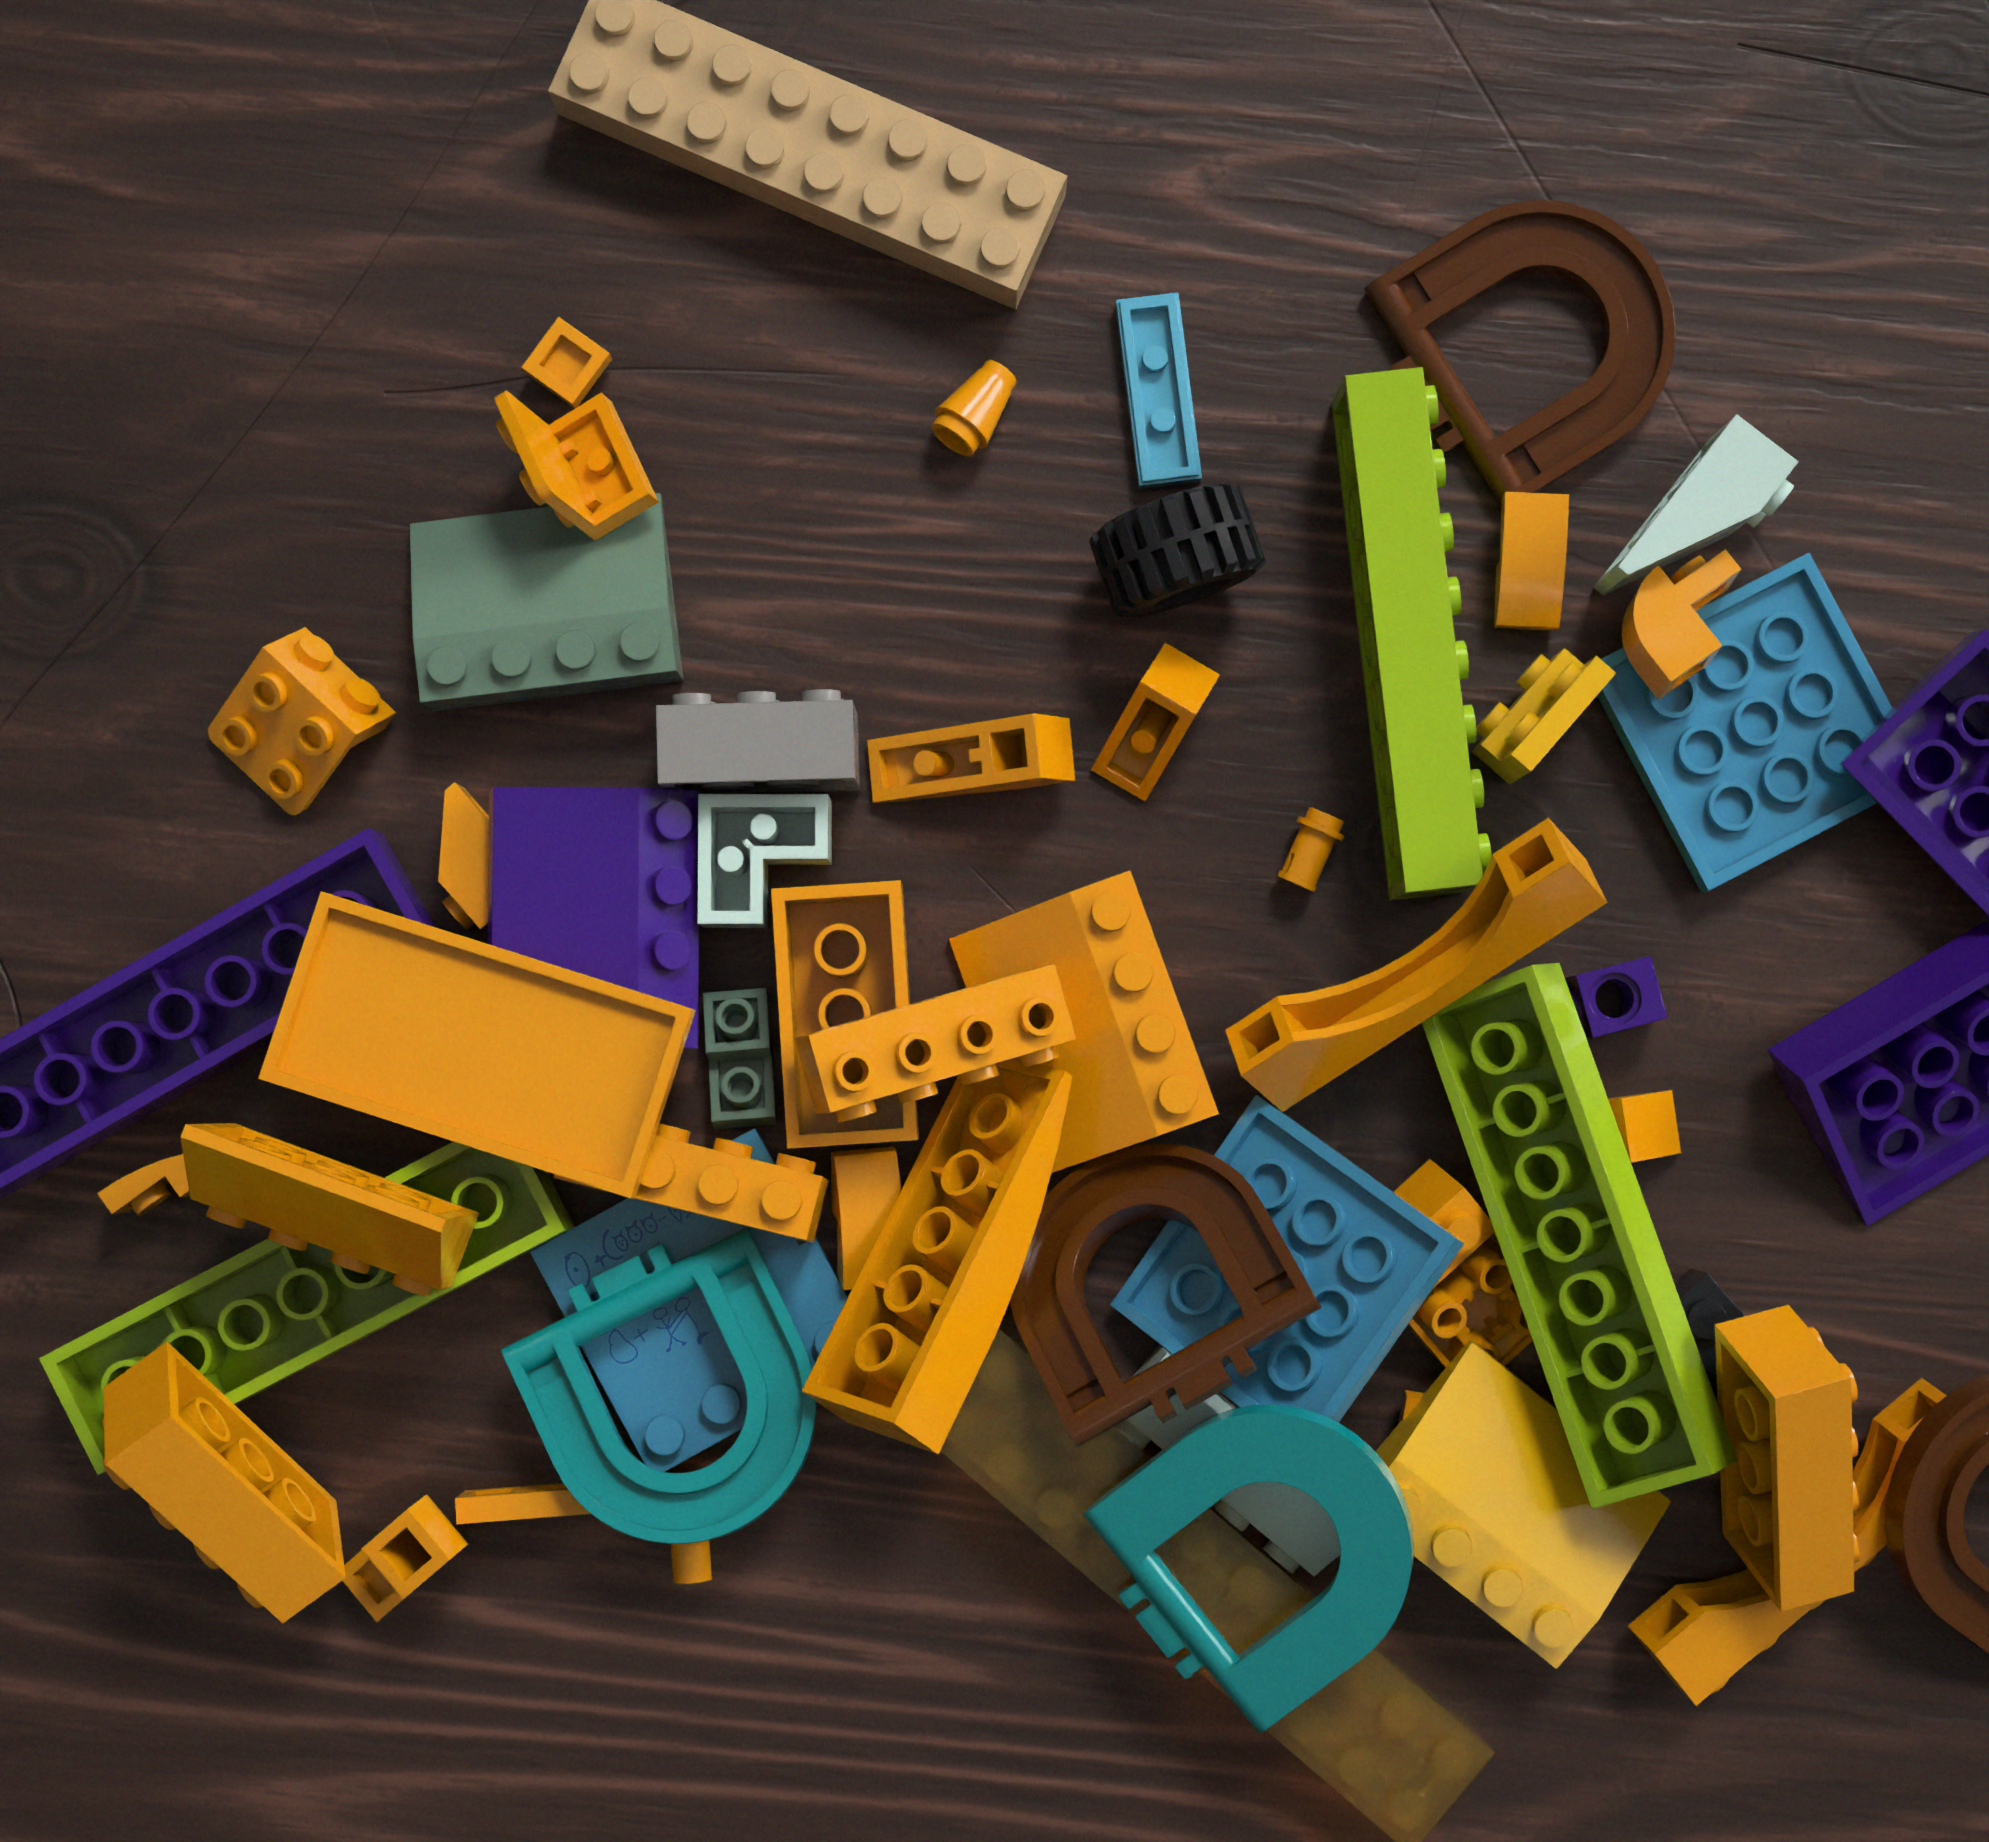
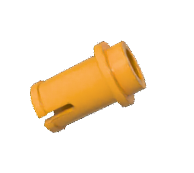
M1309 807L1305 817L1298 816L1296 820L1297 823L1301 824V827L1277 876L1315 892L1318 879L1336 840L1342 842L1345 837L1340 834L1344 821Z

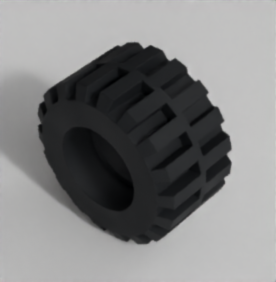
M1211 484L1196 487L1151 501L1105 523L1089 539V544L1113 614L1116 616L1142 617L1201 600L1243 582L1254 575L1266 562L1240 486L1229 484Z

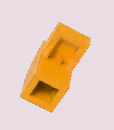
M1726 549L1708 562L1701 555L1695 557L1675 572L1670 579L1659 565L1656 566L1645 577L1626 609L1622 623V642L1626 656L1634 670L1658 700L1708 666L1722 647V644L1696 612L1727 591L1741 571L1739 565Z
M426 1494L361 1548L362 1550L344 1565L346 1578L342 1581L374 1620L378 1622L466 1547L468 1543Z

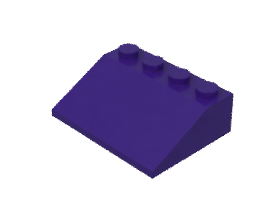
M1983 629L1969 633L1931 668L1839 764L1989 918V631Z
M640 787L489 788L488 944L692 1008L696 1012L684 1049L698 1048V794H700V790Z
M1988 921L1982 922L1767 1049L1789 1100L1859 1219L1866 1226L1989 1155Z

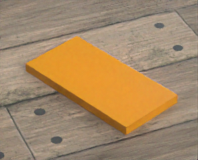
M321 891L258 1079L630 1199H635L696 1010Z

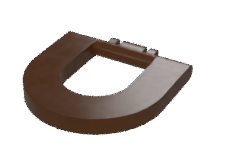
M1531 200L1503 205L1487 211L1378 277L1364 288L1369 299L1406 355V358L1398 363L1395 362L1388 371L1423 367L1425 386L1434 385L1438 398V423L1430 425V431L1433 432L1444 424L1450 427L1448 432L1435 439V445L1438 449H1442L1443 454H1447L1462 443L1500 504L1505 492L1538 493L1624 438L1644 418L1656 402L1666 383L1673 362L1676 344L1674 307L1664 276L1655 260L1646 248L1620 224L1599 212L1573 203L1556 200ZM1543 273L1568 280L1590 298L1600 316L1604 343L1599 364L1593 375L1579 387L1496 437L1430 335L1428 329L1514 277Z
M1143 1144L1122 1148L1085 1163L1060 1181L1045 1196L1021 1274L1010 1299L1014 1321L1065 1428L1077 1447L1153 1405L1154 1413L1163 1424L1178 1416L1170 1401V1398L1176 1394L1185 1409L1189 1410L1233 1384L1225 1369L1229 1363L1234 1364L1242 1379L1254 1373L1257 1369L1254 1361L1247 1353L1249 1349L1322 1308L1269 1213L1246 1179L1228 1163L1214 1155L1199 1149L1175 1144ZM1146 1219H1170L1181 1222L1194 1229L1203 1238L1241 1307L1242 1315L1124 1382L1086 1306L1084 1282L1088 1266L1096 1251L1110 1236L1132 1223Z
M1989 1373L1966 1382L1938 1402L1917 1425L1896 1462L1888 1488L1885 1508L1887 1546L1897 1575L1905 1588L1927 1610L1987 1654H1989V1568L1976 1558L1969 1547L1964 1530V1510L1974 1481L1989 1464Z

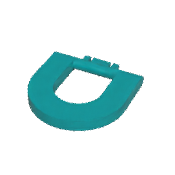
M748 1227L674 1264L671 1263L667 1255L668 1251L660 1244L647 1251L655 1268V1271L650 1274L647 1273L639 1256L591 1278L600 1297L598 1300H591L583 1283L569 1289V1298L572 1299L577 1312L501 1349L506 1364L562 1482L573 1497L592 1515L615 1530L632 1537L667 1544H692L714 1540L741 1530L763 1516L786 1494L802 1470L810 1452L816 1430L818 1402L804 1394L801 1390L813 1368L812 1362ZM700 1287L744 1380L747 1393L746 1418L736 1442L716 1462L693 1472L667 1473L645 1465L626 1447L579 1346Z
M1270 1404L1245 1406L1216 1414L1198 1423L1096 1500L1082 1514L1135 1580L1129 1586H1125L1118 1595L1125 1606L1130 1609L1143 1598L1148 1599L1150 1603L1137 1612L1135 1618L1167 1658L1173 1656L1183 1647L1189 1650V1653L1175 1664V1668L1183 1678L1192 1677L1193 1673L1205 1666L1258 1733L1270 1728L1358 1663L1379 1644L1394 1624L1402 1608L1411 1577L1414 1554L1412 1522L1402 1490L1385 1462L1364 1440L1340 1423L1321 1414L1291 1406ZM1258 1482L1286 1484L1311 1496L1331 1518L1340 1542L1339 1569L1332 1582L1323 1592L1250 1647L1237 1654L1154 1550L1233 1490Z

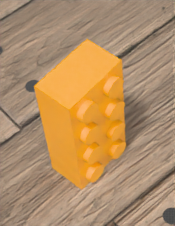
M901 880L771 889L787 1149L919 1140L917 1100L900 1104L897 1093L875 1099L874 1103L877 1112L856 1119L838 1122L836 1111L816 1114L794 1039L910 1004L904 897Z
M1789 1305L1715 1324L1718 1407L1738 1460L1720 1470L1722 1533L1780 1612L1854 1592V1563L1859 1561L1860 1551L1853 1532V1511L1859 1507V1496L1853 1481L1852 1457L1858 1455V1441L1852 1427V1403L1857 1401L1858 1390L1850 1368L1845 1363H1838L1824 1346L1818 1331L1814 1327H1807Z
M167 1341L103 1387L104 1418L102 1425L104 1428L105 1451L103 1465L109 1477L120 1488L124 1490L132 1488L148 1502L151 1512L162 1526L168 1530L177 1528L193 1543L198 1556L208 1567L214 1570L221 1568L235 1580L241 1594L253 1607L259 1609L264 1606L283 1624L346 1578L336 1499Z

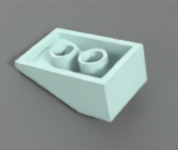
M1736 414L1704 444L1593 588L1602 595H1605L1649 574L1658 565L1662 568L1728 537L1745 523L1755 528L1766 515L1770 517L1792 491L1794 485L1787 481L1786 478L1799 461Z

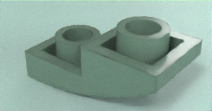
M767 988L703 993L705 1047L709 1061L711 1122L714 1130L778 1124Z

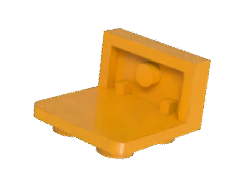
M507 390L494 398L502 418L496 421L497 429L506 445L512 452L519 454L525 469L519 472V477L525 490L537 505L541 506L547 503L551 506L559 520L567 528L575 525L596 541L659 503L612 401L603 393H599L549 425Z
M304 627L262 647L208 727V736L230 760L284 811L290 815H298L310 806L350 748L385 730L396 712L380 698L374 686L360 679L334 654L326 641L313 635Z

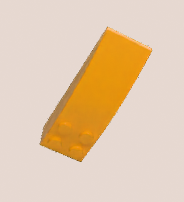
M1013 1058L996 1063L999 1075L983 1081L961 1086L958 1075L801 1390L804 1394L847 1423L939 1455L997 1334L1034 1235L1059 1146L1073 1077L1063 1069L1041 1064L1022 1067L1020 1060Z

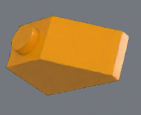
M1164 643L1137 686L1091 770L1139 799L1146 801L1220 674L1171 645Z
M454 782L445 790L438 882L450 895L442 903L465 929L468 930L476 924L479 929L488 932L489 815L464 787Z

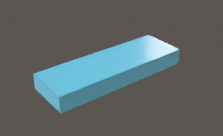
M1179 293L1116 300L1115 309L1138 490L1201 482L1202 473Z

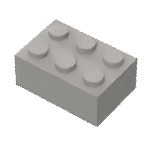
M806 690L802 692V701L790 702L776 700V693L769 691L737 693V703L711 702V695L706 693H680L672 695V705H656L658 784L663 789L700 790V794L860 791L858 714L853 700L841 699V691Z

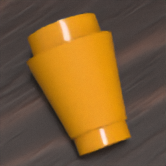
M987 360L980 369L935 409L937 418L931 425L934 435L949 449L966 457H971L977 448H986L1011 395V391L1017 384L1015 376L1002 364L993 360Z

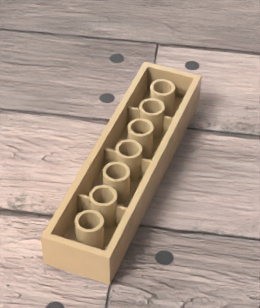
M589 0L548 90L558 115L1015 310L1019 305L1066 197V174L657 0Z

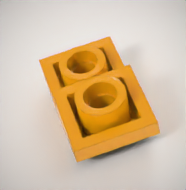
M1504 493L1501 502L1500 560L1496 566L1494 628L1558 631L1560 628L1567 553L1569 494Z
M894 1146L831 1152V1212L837 1220V1278L843 1290H852L901 1192L897 1151Z
M183 1154L140 1168L115 1181L97 1194L111 1214L126 1213L134 1210L137 1216L150 1211L170 1196L171 1193L166 1188V1185L169 1183L179 1197L190 1196Z

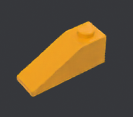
M1033 713L867 740L873 803L1018 790L1076 781L1070 718Z

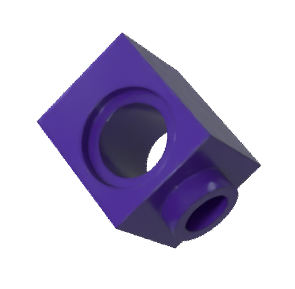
M1651 956L1565 978L1586 1038H1594L1668 1018ZM1605 981L1615 984L1623 994V1007L1613 1018L1602 1014L1595 1002L1596 991Z

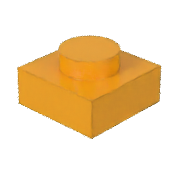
M558 317L521 368L525 374L575 409L612 361V357L605 349Z

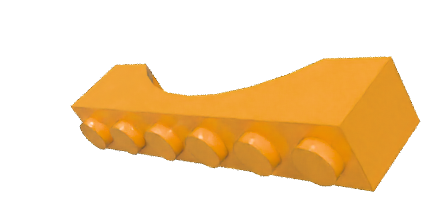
M1549 818L1545 819L1495 852L1487 865L1482 879L1463 906L1436 933L1411 952L1379 970L1344 984L1306 993L1276 996L1226 1029L1225 1032L1241 1076L1280 1111L1284 1112L1608 903L1586 858Z
M1922 1377L1872 1419L1864 1449L1853 1470V1481L1859 1496V1507L1853 1511V1532L1860 1551L1859 1561L1854 1563V1572L1868 1565L1876 1557L1877 1553L1887 1545L1885 1508L1888 1488L1896 1462L1917 1425L1938 1402L1947 1396ZM1746 1569L1736 1574L1706 1582L1676 1584L1632 1621L1628 1627L1668 1678L1697 1706L1710 1694L1723 1688L1731 1676L1757 1654L1770 1648L1783 1632L1809 1610L1815 1609L1825 1600L1780 1612L1750 1570Z

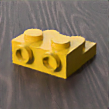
M1565 648L1551 660L1540 654L1516 681L1524 691L1515 702L1507 708L1499 701L1476 727L1477 733L1483 739L1471 752L1509 785L1536 767L1616 672L1597 656L1583 664Z

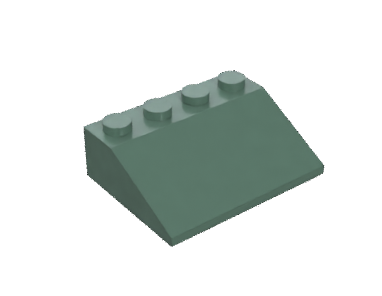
M655 493L659 503L596 541L575 525L567 528L559 520L551 506L411 523L412 628L420 703L433 712L684 681L661 493Z

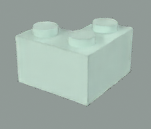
M698 794V924L702 927L768 928V865H832V801L828 794Z

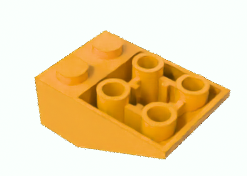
M1429 1159L1404 1181L1394 1193L1461 1240L1464 1245L1410 1320L1407 1327L1444 1368L1450 1364L1470 1339L1505 1366L1530 1344L1533 1339L1491 1219L1459 1182Z

